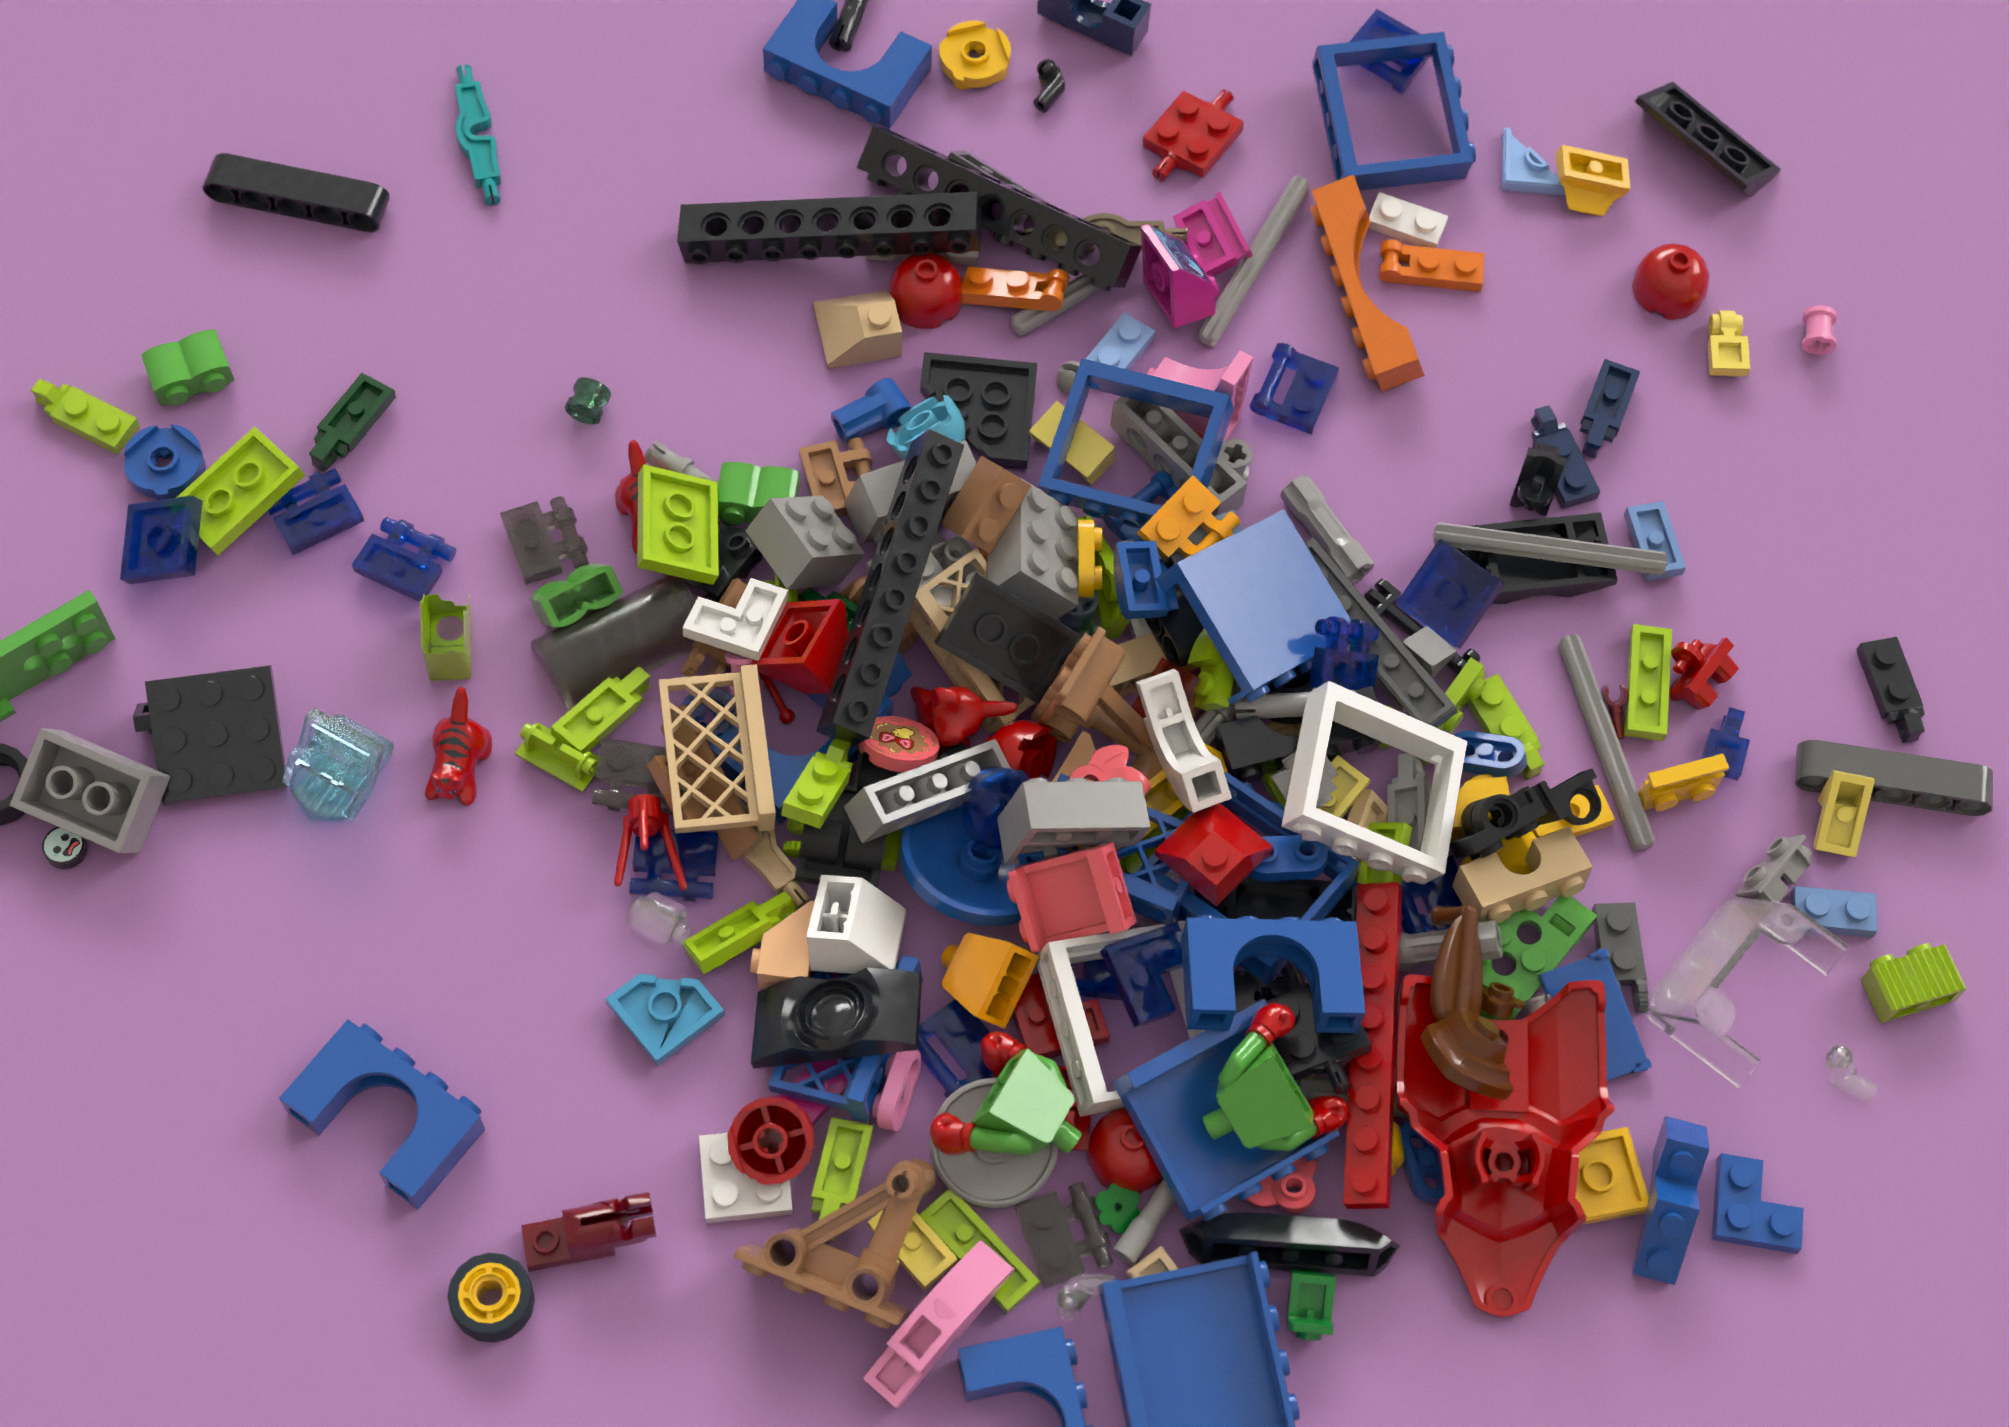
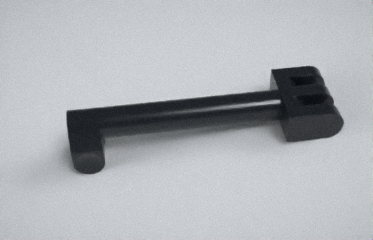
M1379 579L1374 585L1375 589L1370 588L1365 593L1366 601L1381 618L1383 616L1387 617L1409 636L1424 628L1395 605L1399 601L1402 592L1385 579ZM1469 648L1462 657L1456 653L1446 665L1459 674L1470 657L1480 662L1481 658L1474 649Z

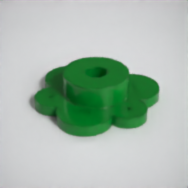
M1115 1183L1109 1185L1108 1191L1098 1192L1094 1198V1205L1100 1211L1098 1222L1104 1226L1109 1225L1115 1233H1124L1133 1219L1140 1214L1139 1209L1136 1207L1139 1203L1138 1192L1123 1189Z

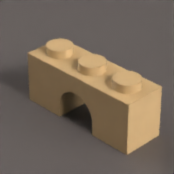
M1568 826L1532 840L1525 858L1532 873L1522 875L1509 871L1502 864L1497 853L1459 866L1452 887L1463 905L1471 904L1478 909V922L1497 920L1498 924L1508 919L1512 913L1525 908L1528 911L1536 910L1545 905L1550 899L1561 894L1564 897H1571L1584 889L1593 866Z

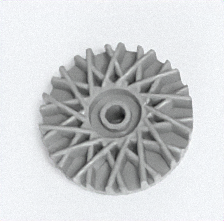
M997 1078L976 1080L962 1086L946 1099L936 1116L942 1113H949L958 1117L962 1122L971 1123ZM931 1135L929 1142L933 1167L940 1177L942 1184L966 1203L973 1204L975 1207L980 1206L989 1209L1007 1208L1008 1206L1020 1204L1033 1196L1049 1178L1058 1154V1147L1050 1142L1047 1147L1033 1155L1022 1156L977 1150L975 1153L967 1152L962 1155L948 1156L935 1148Z

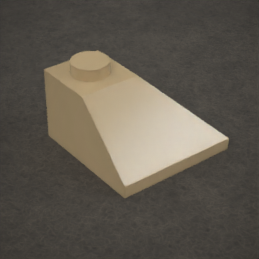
M887 290L813 302L828 369L902 357V329L895 300Z

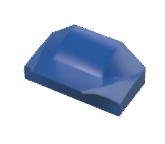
M1156 541L1117 542L1114 548V581L1119 609L1126 620L1166 616L1169 611L1179 609L1175 587L1163 593L1155 580L1168 570L1159 560Z

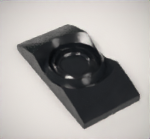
M1601 512L1472 526L1609 545ZM1452 547L1464 601L1507 604L1538 595H1554L1568 598L1616 585L1618 581L1616 571L1612 568Z
M1246 876L1217 906L1195 888L1194 895L1228 919H1237L1242 916H1254L1258 919L1279 920L1284 917L1301 919L1332 881L1307 879L1259 881L1251 876ZM1355 882L1325 919L1338 918L1342 921L1356 922L1357 890L1360 883Z
M865 968L848 977L830 980L797 976L759 991L757 994L751 1055L752 1067L757 1069L918 1050L922 989L920 973L897 969Z

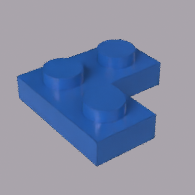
M1721 1153L1717 1157L1712 1240L1797 1254L1802 1249L1804 1208L1761 1201L1763 1160Z

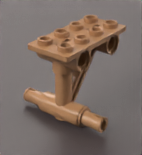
M1099 626L1092 636L1084 633L1079 643L1076 644L1071 654L1068 655L1053 679L1051 687H1049L1039 704H1037L1030 717L1037 720V723L1051 727L1052 731L1049 734L1055 736L1056 740L1062 743H1070L1080 725L1088 730L1091 727L1135 753L1137 757L1131 767L1140 771L1150 780L1163 769L1150 740L1144 719L1109 685L1125 658V652L1117 644L1104 637L1103 635L1106 630ZM1189 679L1184 692L1194 720L1200 708L1194 707L1196 680Z
M916 1158L908 1161L901 1159L900 1163L892 1167L887 1174L886 1182L804 1229L791 1228L774 1234L767 1239L763 1247L753 1243L736 1249L734 1258L744 1261L741 1268L754 1275L766 1277L769 1273L784 1278L782 1285L790 1290L801 1294H807L808 1290L825 1295L823 1302L833 1308L848 1312L849 1307L866 1312L864 1319L876 1326L889 1329L890 1324L899 1325L909 1317L911 1309L890 1301L895 1288V1274L900 1264L897 1257L920 1199L929 1194L935 1186V1170L931 1164L922 1159ZM883 1210L869 1247L863 1248L860 1257L825 1243ZM785 1240L790 1241L795 1247L796 1256L794 1260H790L784 1254L783 1244ZM865 1273L872 1275L878 1283L876 1294L870 1293L865 1289L863 1285Z

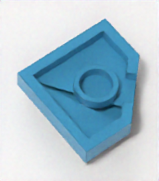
M638 974L605 998L607 1006L657 1066L725 1016L724 1009L699 979L681 978V980L657 978L656 975Z

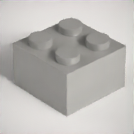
M823 496L770 498L745 530L787 590L840 585L865 554L856 542L855 535L845 527L834 512L833 505Z

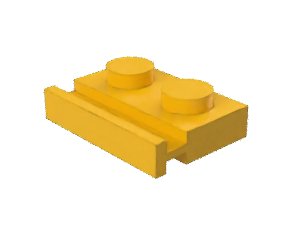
M1724 754L1648 773V780L1643 782L1638 791L1644 810L1655 808L1656 811H1664L1674 807L1682 800L1692 798L1693 801H1702L1713 796L1725 776L1723 771L1729 769Z

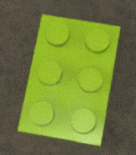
M254 426L167 507L218 556L306 475L298 465Z
M643 464L638 473L637 568L711 585L714 584L719 576L718 482Z

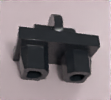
M1539 442L1535 449L1528 448L1509 506L1525 507L1529 511L1535 510L1540 515L1547 516L1566 462V458L1558 456L1560 450L1558 447Z

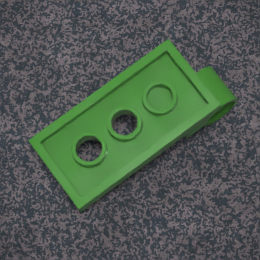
M90 590L0 641V722L16 713L9 700L52 675L65 672L76 661L88 654H94L103 650L109 642L116 639Z

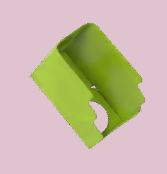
M423 594V600L421 601L420 599L421 646L430 681L471 679L470 595L469 606L468 604L457 606L453 601L440 599L438 594L427 595L426 597ZM448 616L458 617L464 623L463 634L458 639L452 641L440 638L436 631L439 621Z

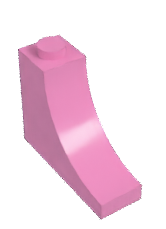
M1240 350L1230 365L1220 369L1194 368L1165 357L1157 369L1151 367L1147 374L1229 394L1234 410L1223 440L1224 442L1241 419L1254 357ZM1172 409L1192 430L1194 429L1203 435L1205 434L1210 418Z

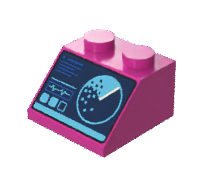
M1149 224L1141 226L1143 283L1173 327L1177 328L1215 315V298L1219 296L1218 286L1213 276H1207L1203 270L1198 255L1192 254L1183 241Z

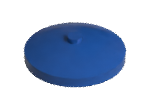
M996 791L989 796L903 828L899 842L901 869L909 885L922 900L946 916L969 924L1005 926L1019 923L1021 916L1017 903H1013L1010 899L1007 881L1009 879L1008 873L1020 866V857L1018 854V862L1005 864L997 818L1011 799Z

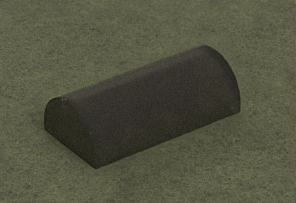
M667 575L617 599L606 607L596 609L584 615L573 624L559 627L530 642L531 648L568 712L608 677L611 679L618 677L623 680L638 666L648 673L691 652L694 648L692 644L695 640L683 637V626L696 601L682 578Z

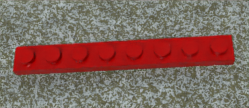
M1399 882L1358 884L1356 923L1365 1003V1016L1362 1026L1371 1043L1372 1052L1350 1060L1349 1066L1351 1089L1348 1091L1349 1111L1346 1132L1343 1204L1347 1209H1390L1402 887Z

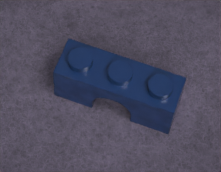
M1038 0L1037 6L1038 14L1130 56L1133 55L1148 32L1151 4L1144 0H1112L1111 3L1101 0Z

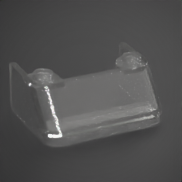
M1730 897L1726 899L1648 995L1649 1006L1648 1012H1646L1648 1019L1737 1088L1742 1085L1761 1060L1726 1034L1734 1024L1737 1012L1732 1000L1717 988L1758 936L1763 933L1774 942L1787 946L1827 976L1849 948V945L1796 906L1788 903L1745 897Z

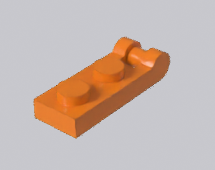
M1388 239L1381 243L1380 256L1384 261L1379 267V278L1384 282L1481 292L1483 286L1484 253L1403 245L1400 241ZM1398 262L1408 263V267L1401 266Z
M968 267L962 282L961 303L1057 311L1062 306L1064 300L1063 292L1068 287L1070 277L1062 269H1052L1049 273Z

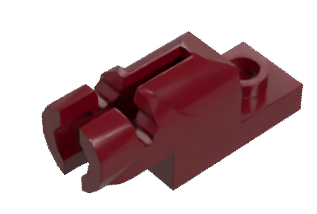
M649 1192L626 1196L623 1199H610L592 1205L562 1210V1218L521 1225L529 1272L616 1255V1247L637 1244L646 1241L648 1238L657 1237L653 1216L640 1218L653 1215Z

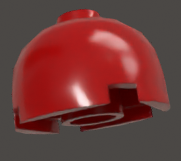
M1664 244L1649 251L1640 262L1635 271L1632 290L1637 302L1647 312L1652 314L1653 310L1658 313L1665 314L1664 319H1681L1695 313L1701 306L1707 295L1710 275L1704 259L1697 251L1682 244Z
M936 253L928 255L913 254L896 266L889 282V293L895 300L899 319L904 324L917 329H935L941 327V322L948 320L950 317L953 320L958 315L962 307V278L957 268L944 256Z
M1028 720L1012 721L1000 727L993 736H989L985 740V742L996 739L1014 773L1010 779L997 789V792L1011 799L1023 782L1039 778L1041 773L1046 778L1049 777L1057 748L1056 737L1049 734L1052 731L1051 727Z
M779 1096L760 1097L745 1105L733 1119L727 1135L728 1153L735 1167L742 1174H746L749 1178L765 1185L781 1184L797 1176L809 1163L815 1147L814 1126L807 1112L794 1101Z
M1125 1107L1110 1111L1097 1122L1089 1136L1087 1160L1096 1175V1179L1103 1187L1108 1189L1110 1184L1115 1183L1118 1187L1137 1191L1138 1194H1141L1144 1190L1150 1189L1154 1185L1156 1187L1163 1181L1164 1178Z

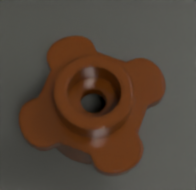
M1492 982L1489 988L1483 987L1481 1010L1492 1016L1510 1018L1513 1009H1522L1524 1002L1513 996L1515 991L1510 986Z

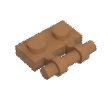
M859 437L848 441L850 451L841 453L836 440L799 448V458L810 496H823L833 505L837 516L848 514L844 502L857 481L849 482L845 470H856L857 477L872 471L870 466L873 460L870 451L864 447L863 440Z

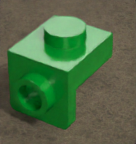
M1291 1270L1286 1324L1289 1331L1296 1332L1295 1336L1297 1338L1316 1341L1321 1340L1322 1335H1333L1332 1313L1336 1284L1334 1274Z

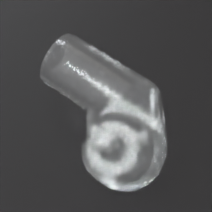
M1078 1273L1071 1276L1058 1292L1056 1298L1058 1314L1068 1320L1077 1318L1080 1315V1309L1091 1296H1099L1097 1286L1102 1282L1115 1280L1114 1274Z

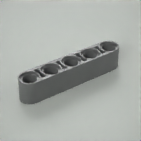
M1806 740L1797 745L1795 785L1802 790L1821 793L1832 771L1835 770L1874 778L1875 782L1870 801L1967 816H1982L1990 813L1993 809V771L1987 766L1822 740Z

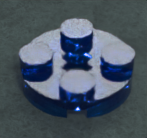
M990 767L979 772L971 780L968 788L972 790L969 794L968 802L963 801L962 819L968 835L976 843L983 844L990 849L1002 850L997 821L999 816H996L995 810L1000 807L999 799L1005 803L1006 807L1021 784L1029 780L1024 771L1003 767Z

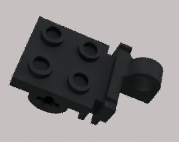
M859 751L853 786L845 787L820 829L804 824L794 881L819 885L821 875L860 877L878 889L887 834L862 843L844 806L864 787L896 776L897 772L874 765L868 760L869 754L865 751L863 753Z
M1591 768L1577 773L1551 789L1546 781H1542L1531 788L1525 786L1509 796L1497 794L1471 802L1465 807L1461 816V825L1465 835L1451 842L1449 846L1456 858L1470 856L1471 860H1475L1479 857L1484 858L1504 847L1501 839L1519 838L1538 828L1541 824L1562 819L1573 825L1591 823L1598 818L1602 808L1601 799L1592 781L1597 776ZM1577 794L1584 796L1590 804L1589 813L1584 818L1575 816L1570 807L1571 799ZM1488 812L1491 813L1493 818L1490 821L1488 819Z

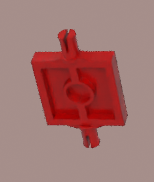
M1222 89L1218 96L1209 103L1183 90L1143 136V147L1158 154L1162 159L1157 167L1152 170V175L1155 179L1158 180L1159 178V181H1165L1174 168L1188 170L1202 178L1211 170L1243 132L1244 121L1224 111L1234 99L1230 91L1226 93V89Z

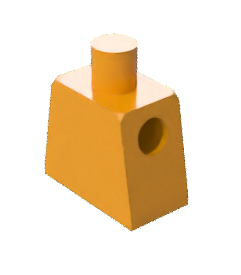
M968 932L963 936L959 946L955 944L950 945L942 954L941 962L944 967L948 968L942 980V987L972 1015L1005 1029L1040 956L1010 942Z

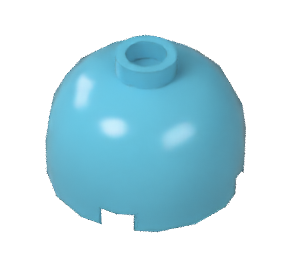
M943 395L944 401L938 402L935 397H932L915 405L898 419L902 426L896 433H894L892 428L889 430L887 442L903 461L906 460L911 442L928 429L957 442L964 441L966 434L965 421L959 409L948 395Z

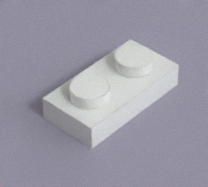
M1379 192L1369 215L1371 224L1368 229L1415 246L1437 248L1448 216Z

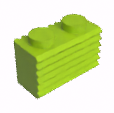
M1924 943L1911 948L1906 952L1907 955L1901 958L1894 959L1892 954H1887L1869 963L1870 968L1862 976L1861 984L1864 985L1865 992L1868 993V999L1871 1000V1005L1875 1008V1014L1878 1015L1879 1022L1884 1023L1956 1001L1967 988L1945 944L1932 948L1930 943Z

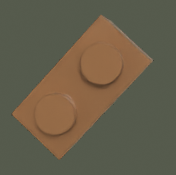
M981 456L940 524L991 554L1032 486L1003 467Z

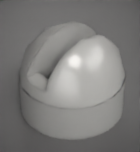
M1078 361L1065 362L1058 370L1057 386L1066 394H1069L1080 364Z

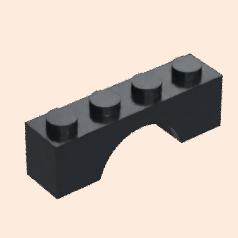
M1372 686L1355 690L1357 694L1377 702ZM1257 715L1218 725L1214 738L1216 749L1222 753L1227 773L1240 780L1243 784L1246 781L1248 783L1258 781L1264 776L1263 774L1283 768L1282 760L1296 752L1299 736H1288L1273 731ZM1332 721L1326 756L1332 762L1337 755L1341 757V754L1353 751L1358 755L1366 754L1376 750L1382 742Z

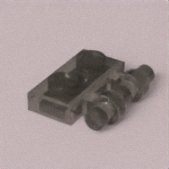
M562 496L553 498L550 501L552 511L543 514L538 501L500 513L525 585L562 574L563 569L560 559L566 557L572 560L575 569L589 564L586 555L588 547L584 537L579 536L575 527L577 518L574 510L567 506L566 500ZM556 528L561 531L563 540L553 543L549 530Z
M601 738L595 782L611 784V789L594 788L592 804L608 806L607 811L620 812V808L628 809L630 798L640 795L623 792V785L648 789L647 794L657 796L660 799L661 812L673 815L666 800L663 797H659L660 789L647 767V764L654 756L666 755V747Z
M1078 1182L1068 1187L1073 1202L1065 1206H1061L1056 1191L1015 1204V1212L1043 1289L1084 1276L1085 1268L1081 1258L1093 1255L1098 1269L1108 1267L1114 1263L1109 1251V1247L1112 1245L1108 1233L1101 1230L1095 1214L1097 1208L1094 1204V1196L1088 1195L1084 1182ZM1079 1219L1086 1239L1075 1243L1068 1222Z

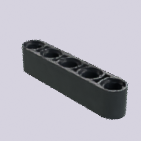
M219 153L214 157L203 184L204 193L209 198L220 203L363 232H376L379 229L390 200L389 192L376 183L228 153Z

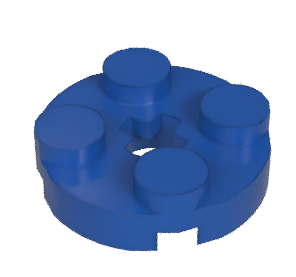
M170 424L171 428L161 429L157 425L147 427L130 439L124 451L126 457L124 471L132 487L139 493L147 497H153L159 502L166 503L174 500L176 496L180 495L206 470L203 451L198 439L188 429L179 425ZM160 456L164 459L170 456L173 457L168 466L158 467L157 458Z

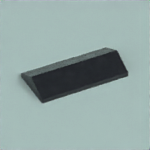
M1674 82L1642 94L1635 100L1636 104L1751 197L1777 176L1781 170Z

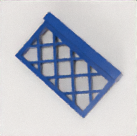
M1061 773L1057 782H1065L1069 780L1070 776ZM1147 807L1149 821L1158 825L1161 835L1139 841L1136 845L1116 850L1118 859L1138 852L1144 867L1143 870L1132 874L1122 872L1134 912L1173 928L1180 914L1181 903L1190 884L1180 877L1181 881L1175 892L1158 886L1154 875L1168 871L1171 868L1164 862L1150 867L1143 850L1162 844L1184 821ZM1072 846L1073 851L1079 850L1078 846ZM1071 847L1058 848L1057 855L1072 852L1067 850ZM1043 851L1019 854L1020 865L1046 859L1044 858ZM1148 877L1149 880H1150V882L1145 881V880H1142V879Z
M903 955L901 961H897L895 969L918 972L923 982L919 958ZM815 971L812 977L825 980L832 979L828 972ZM847 973L839 978H845L852 974ZM895 1053L852 1057L845 1061L843 1059H836L838 1064L816 1074L810 1062L804 1063L811 1077L797 1084L783 1080L788 1070L800 1064L776 1066L768 1087L770 1092L850 1111L852 1119L868 1123L874 1099L880 1092L886 1077L885 1068L888 1058L891 1054ZM852 1068H854V1069H853V1072H852V1075H851V1073L849 1072V1070L852 1069ZM843 1073L848 1081L844 1095L826 1092L822 1083Z

